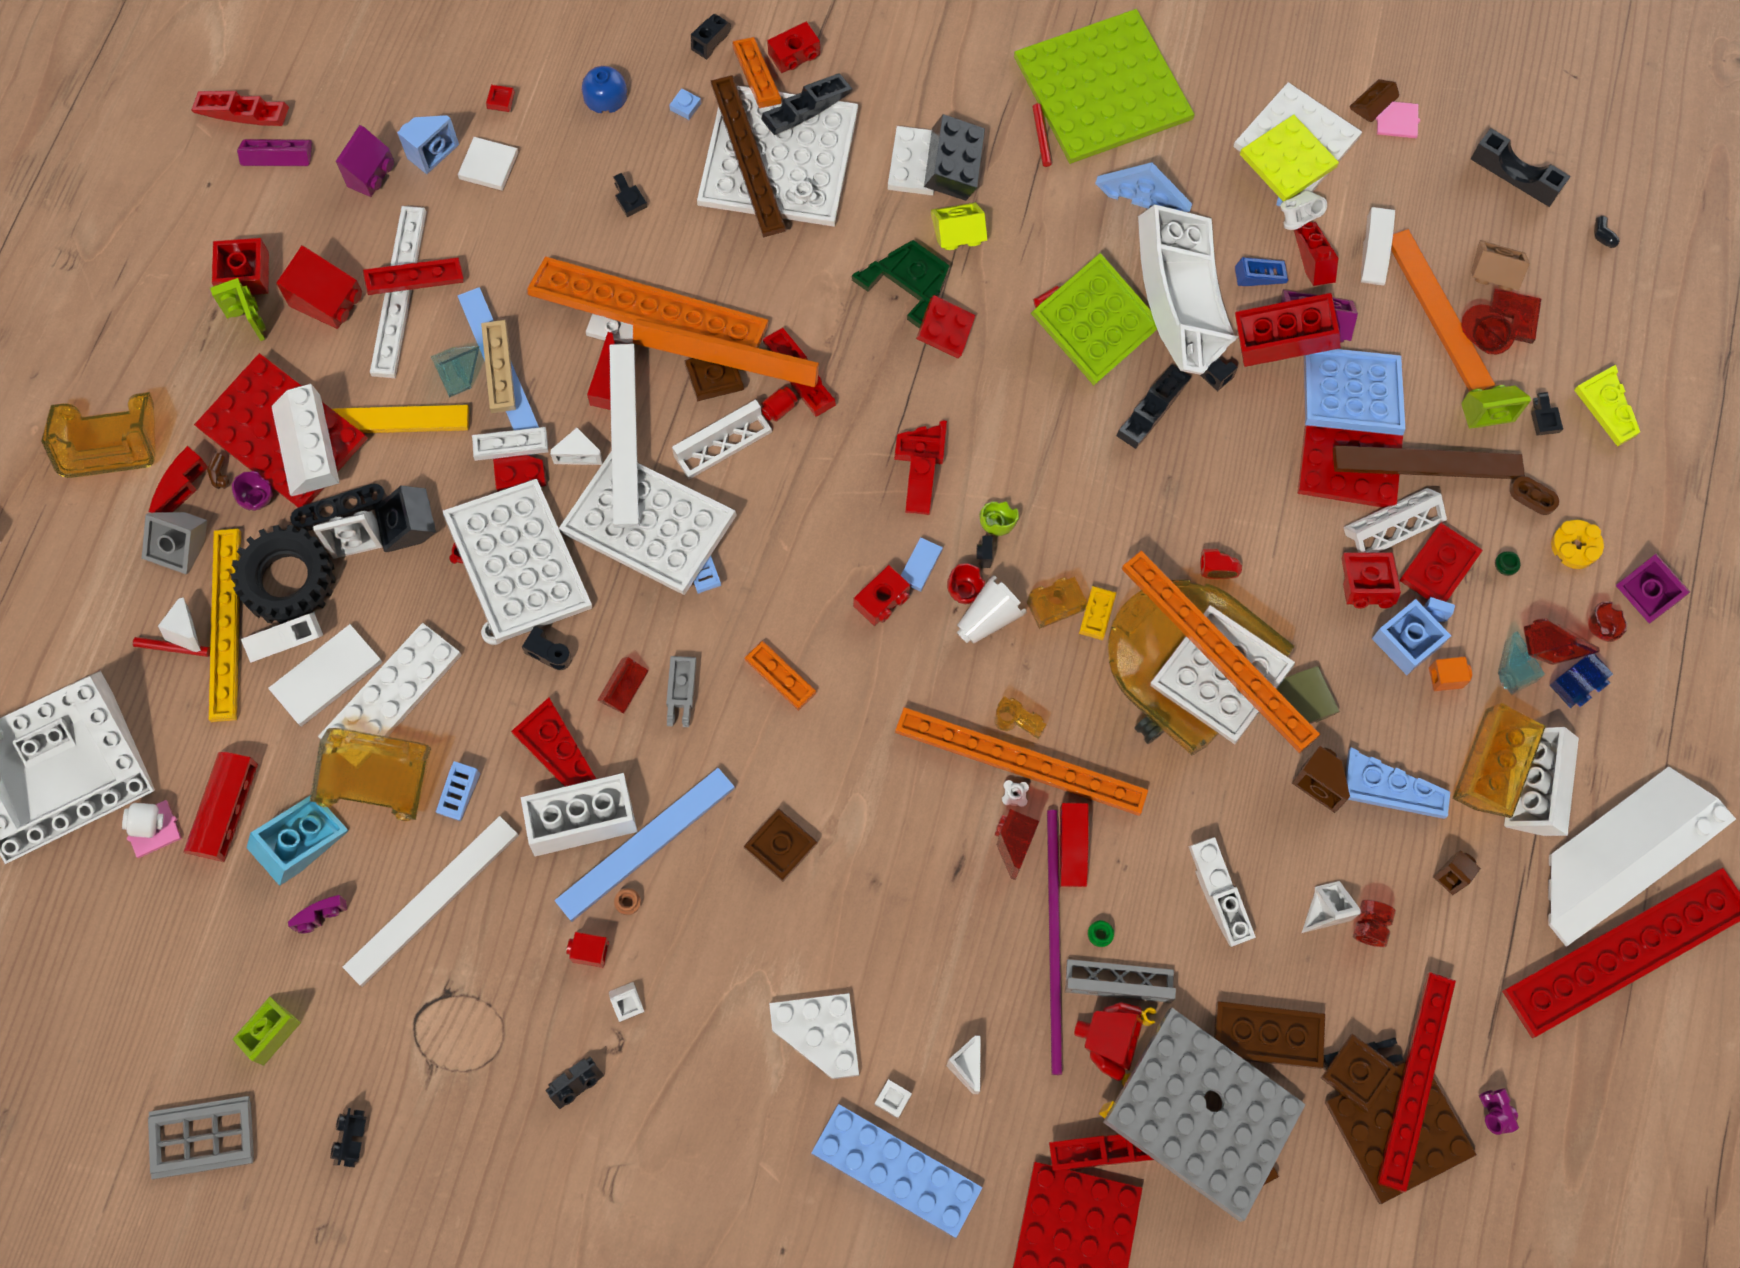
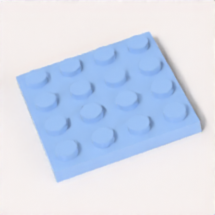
M1342 349L1304 355L1305 425L1393 435L1404 434L1405 412L1402 360L1400 355Z

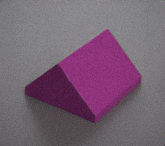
M1657 554L1653 555L1616 585L1649 624L1690 593L1689 589Z

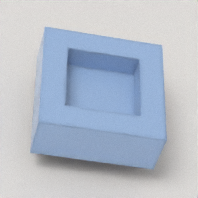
M681 89L670 103V111L690 120L701 105V98Z
M1430 597L1424 608L1438 622H1446L1452 616L1455 605Z

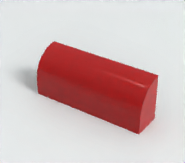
M218 752L183 851L185 854L225 862L258 763L251 757L229 752Z

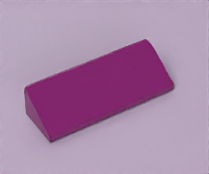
M243 139L237 149L239 162L242 166H309L312 140Z

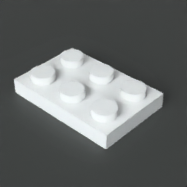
M897 126L888 190L925 195L934 194V190L924 187L932 130Z

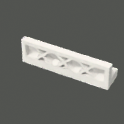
M754 400L672 447L674 458L688 479H691L772 433V429L762 416L761 406L757 400ZM757 420L764 428L757 433L748 431L749 424ZM738 434L742 435V439L736 445L727 443L728 436ZM713 445L722 447L720 454L716 456L706 455L709 447ZM691 457L701 459L699 466L692 470L684 462Z
M1426 488L1398 501L1397 506L1385 507L1345 526V535L1355 540L1358 553H1378L1446 521L1447 517L1442 495ZM1436 506L1438 516L1430 520L1426 519L1429 510ZM1414 516L1418 518L1413 528L1405 529L1409 518ZM1392 526L1397 528L1392 538H1383L1388 528ZM1371 536L1375 537L1376 539L1372 547L1365 550L1363 540Z

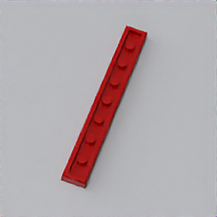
M1432 972L1427 973L1377 1184L1403 1193L1407 1191L1456 980Z

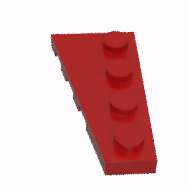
M550 697L511 731L519 742L564 787L596 780L595 775Z

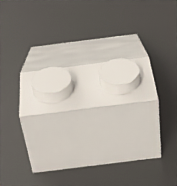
M360 511L355 513L354 516L345 518L335 517L328 522L313 526L314 532L333 559L382 548L378 523L372 511Z

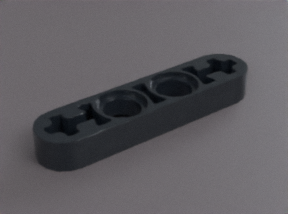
M379 484L365 485L298 507L291 513L290 521L298 531L302 528L311 531L314 530L313 526L328 522L332 518H345L354 516L355 513L360 511L368 512L374 510L387 497V494ZM373 492L378 494L376 500L371 498ZM362 495H363V497L365 498V499H364L365 502H366L365 504H363V502H362V500H361V498H360V496H362ZM352 498L357 500V505L354 508L346 509L344 507L347 500ZM324 507H332L333 513L330 516H321V510ZM312 512H315L318 518L317 520L313 518L314 515L312 514ZM305 515V523L301 524V516Z

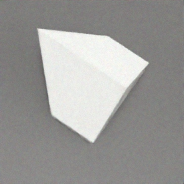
M1340 881L1315 887L1302 933L1349 922L1361 914L1360 908Z
M974 1036L948 1060L946 1065L972 1094H979L980 1036Z

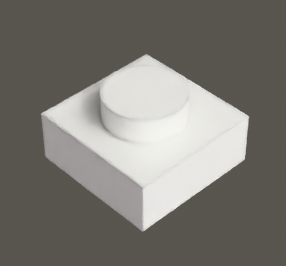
M888 1079L874 1105L899 1118L912 1093Z

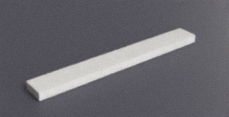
M401 207L390 266L417 263L426 218L425 208ZM412 290L385 293L370 374L373 377L396 378Z
M634 344L610 345L614 528L639 527Z
M499 816L361 948L343 968L363 987L519 835Z

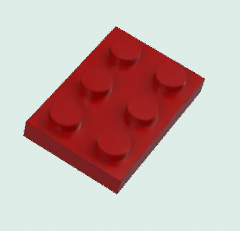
M1440 523L1399 581L1427 600L1432 597L1447 602L1483 550L1443 523Z

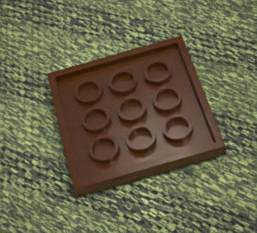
M1406 1062L1396 1066L1398 1069L1366 1113L1342 1094L1325 1102L1379 1204H1383L1403 1193L1379 1185L1377 1180ZM1434 1077L1407 1191L1477 1155Z

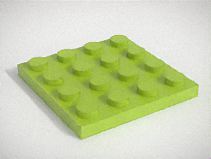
M1101 253L1031 312V315L1093 386L1157 330L1151 310Z

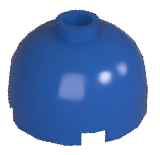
M610 66L594 67L583 78L581 91L584 103L596 113L608 110L609 113L615 112L627 101V86L624 77L616 69Z

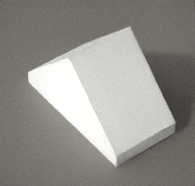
M578 428L554 446L550 453L554 464H603L600 450Z
M184 597L179 598L158 627L166 641L194 652L201 651L191 612Z

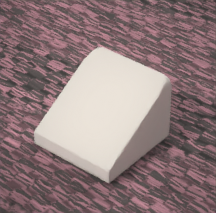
M634 982L609 992V997L619 1022L644 1012Z

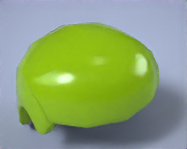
M1006 501L986 503L979 513L980 524L989 534L995 536L1009 534L1018 522V509H1011Z

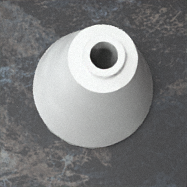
M994 575L987 581L957 624L960 629L957 631V634L966 643L971 641L974 644L1027 613L1025 608L1020 611L1018 605L1021 602L1002 582L998 585L994 582L997 579Z

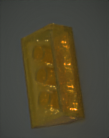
M1503 703L1487 708L1452 799L1476 811L1512 818L1546 726Z

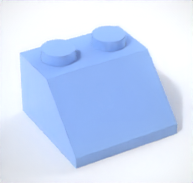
M447 115L414 117L397 132L407 159L426 174L459 145L451 118Z

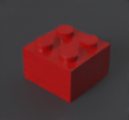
M262 239L213 241V286L238 278L242 286H248L251 295L268 294L269 251Z

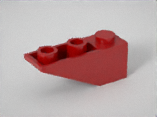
M1308 222L1301 228L1295 229L1294 233L1305 273L1312 285L1336 283L1339 258L1317 223Z

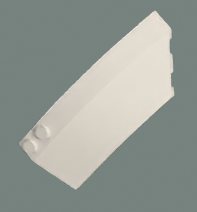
M1154 204L1138 216L1141 265L1147 299L1159 335L1180 371L1201 375L1238 338V336L1234 335L1228 321L1218 285L1212 219Z
M1667 767L1549 855L1551 879H1549L1548 900H1551V914L1548 915V925L1563 944L1568 946L1676 867L1735 821L1736 818L1717 797L1677 771Z

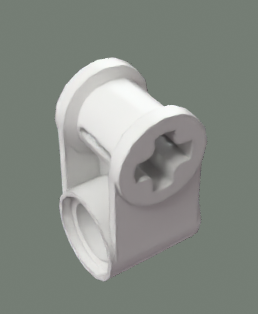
M1303 191L1301 194L1282 202L1280 206L1285 216L1284 228L1295 230L1321 217L1327 209L1326 199L1313 192Z

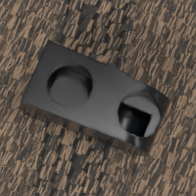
M717 14L711 15L691 33V50L707 60L718 43L728 36L731 30V23Z
M1217 358L1200 376L1218 392L1235 377L1238 367L1232 362L1226 365Z
M534 626L522 645L524 654L556 670L568 668L572 661L568 648L564 644H554L545 639L544 630Z

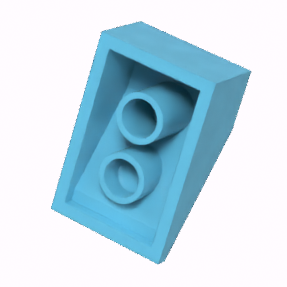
M313 793L252 831L246 848L280 886L302 872L344 836L348 829L324 802Z

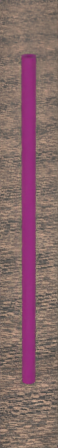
M1047 810L1051 1075H1062L1057 810Z

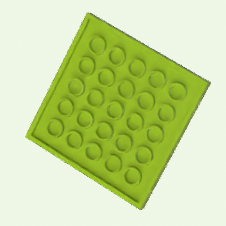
M1137 9L1014 51V58L1036 101L1041 104L1042 112L1069 164L1183 124L1194 118V112Z

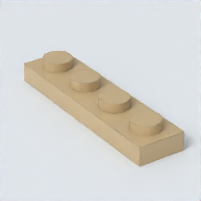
M506 321L481 323L491 413L516 410Z

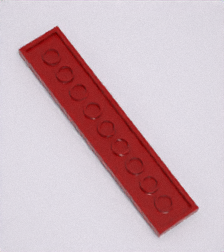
M1721 868L1506 988L1502 992L1533 1039L1740 922V892L1725 869Z

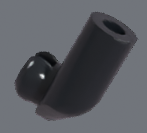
M1605 216L1597 217L1595 239L1609 248L1617 247L1620 239L1616 233L1607 228L1608 218Z

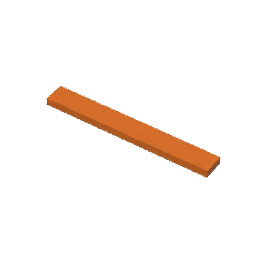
M1409 229L1393 234L1391 251L1468 391L1494 388L1495 383Z
M635 319L633 322V344L815 387L818 381V362Z

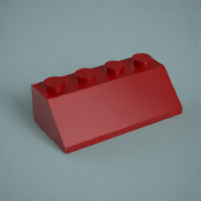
M1332 293L1235 312L1244 367L1341 348L1340 332Z

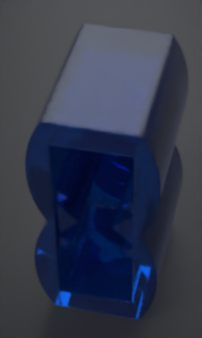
M1591 651L1551 683L1550 687L1570 708L1576 704L1581 707L1592 698L1589 693L1594 689L1599 693L1611 683L1608 678L1613 673Z

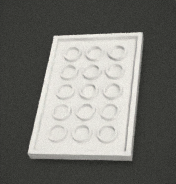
M611 451L559 527L560 532L685 595L737 516L736 511L637 463L639 527L614 528Z
M537 479L443 511L445 521L496 643L532 631L534 626L540 628L592 609L591 601Z

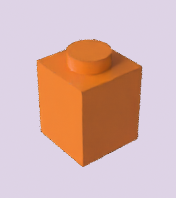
M1466 657L1437 659L1429 667L1434 691L1462 689L1472 679V668L1467 664Z

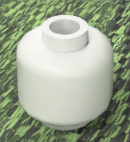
M133 803L129 809H124L122 829H125L127 834L132 837L152 838L156 834L157 829L162 830L164 814H159L158 807L154 804Z

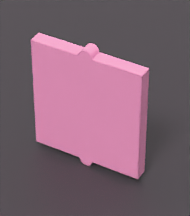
M1392 102L1375 119L1377 120L1378 135L1417 138L1418 124L1420 122L1418 118V104Z
M167 800L156 804L159 814H164L162 830L157 829L156 834L152 838L128 835L127 840L131 842L137 858L182 839L176 825L177 818L173 816Z

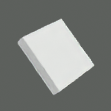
M473 137L459 170L458 177L464 181L503 191L518 155V149Z

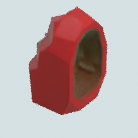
M1203 549L1201 552L1200 572L1202 577L1208 579H1230L1239 577L1242 573V565L1237 558L1230 557L1218 549Z

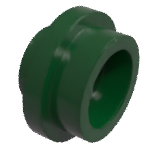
M1502 552L1495 559V567L1503 575H1514L1520 569V558L1514 552Z

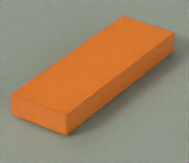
M761 641L745 657V661L798 711L816 694V690L764 641Z

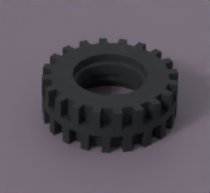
M279 525L273 526V532L267 533L265 529L259 530V538L254 540L250 536L246 539L250 544L246 549L239 547L237 553L241 557L239 561L233 560L232 566L235 569V573L231 574V580L235 583L234 591L256 617L264 618L267 623L272 624L275 620L283 624L287 620L312 613V610L317 605L321 608L326 605L323 601L325 595H332L333 591L330 588V584L335 583L336 580L332 573V570L335 569L334 564L319 540L315 536H310L307 530L302 528L300 531H297L293 525H288L287 530H282ZM284 557H295L303 561L307 567L308 576L305 584L297 592L285 597L272 596L266 592L263 587V576L266 569L273 562Z

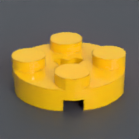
M1570 520L1564 522L1553 534L1551 548L1554 555H1558L1563 560L1561 563L1573 569H1584L1595 563L1602 555L1604 542L1601 530L1597 525H1591L1582 520ZM1579 540L1583 546L1580 549H1576V545L1572 544V541Z

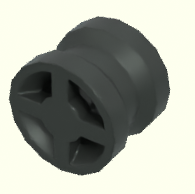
M1153 712L1141 720L1134 729L1137 733H1142L1144 741L1150 744L1167 730V727L1157 721V715Z

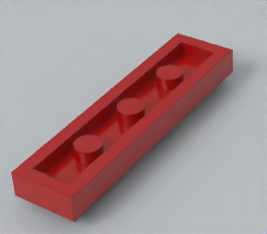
M459 257L363 270L368 295L463 283Z

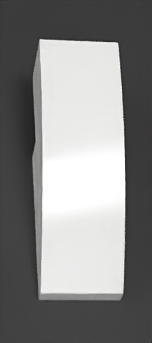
M1372 207L1367 216L1366 238L1363 242L1361 283L1385 285L1393 239L1395 210Z

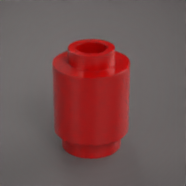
M788 387L779 388L761 403V412L769 421L777 422L795 407L794 404L797 402V398Z

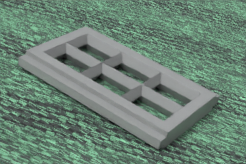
M250 1096L149 1112V1158L151 1179L153 1180L253 1163ZM240 1113V1129L218 1132V1116ZM212 1118V1133L189 1137V1121ZM183 1122V1138L161 1141L160 1126ZM241 1134V1150L219 1153V1137ZM213 1139V1154L190 1158V1142ZM184 1144V1159L162 1162L161 1147Z

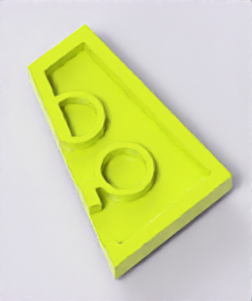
M1616 365L1578 385L1574 391L1618 447L1636 437L1640 433V429L1632 407L1627 404L1624 396L1626 391L1623 384L1619 382L1617 377L1618 370Z

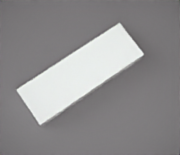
M546 427L472 435L473 457L475 461L548 452Z

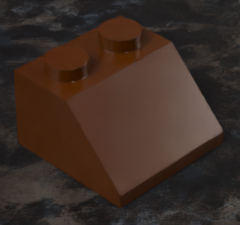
M1319 746L1292 782L1297 788L1334 813L1350 797L1342 760L1337 758V754L1329 748Z

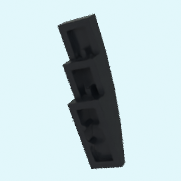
M840 73L803 86L801 93L785 98L781 106L763 112L761 120L773 135L795 127L834 105L851 93L852 88Z
M1171 364L1148 390L1146 397L1133 410L1131 417L1118 430L1116 436L1137 449L1183 391L1191 376Z

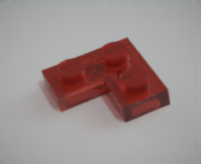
M1494 289L1491 295L1489 313L1512 318L1509 339L1533 344L1536 340L1542 299Z

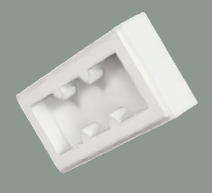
M592 314L586 329L587 336L605 341L607 333L611 332L613 333L615 344H633V325Z

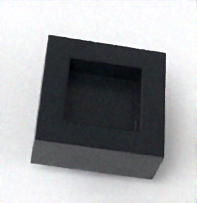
M982 536L981 544L976 546V559H981V568H991L992 536Z

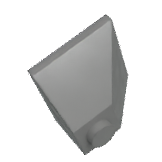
M186 512L147 513L145 516L142 559L188 574L205 543L207 520Z

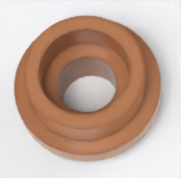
M622 889L616 894L614 905L619 913L632 915L640 908L641 898L633 889ZM626 898H631L633 900L632 904L628 907L624 906L623 901Z

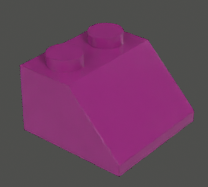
M359 125L337 158L336 163L348 188L372 197L374 192L381 187L382 180L387 172L392 170L394 159L390 149L364 126Z

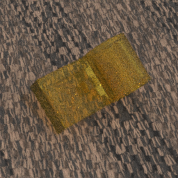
M1005 696L999 702L994 717V723L998 729L1010 731L1018 725L1037 739L1042 736L1047 725L1040 715L1034 712L1029 713L1023 709L1019 701L1014 698L1008 699ZM1004 712L1010 713L1013 719L1005 721L1000 717V714Z

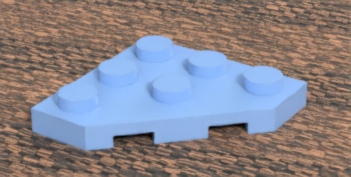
M1152 162L1100 175L1095 182L1108 197L1117 200L1119 196L1131 199V204L1147 209L1150 208V205L1153 206L1155 204L1183 212H1190L1192 203Z

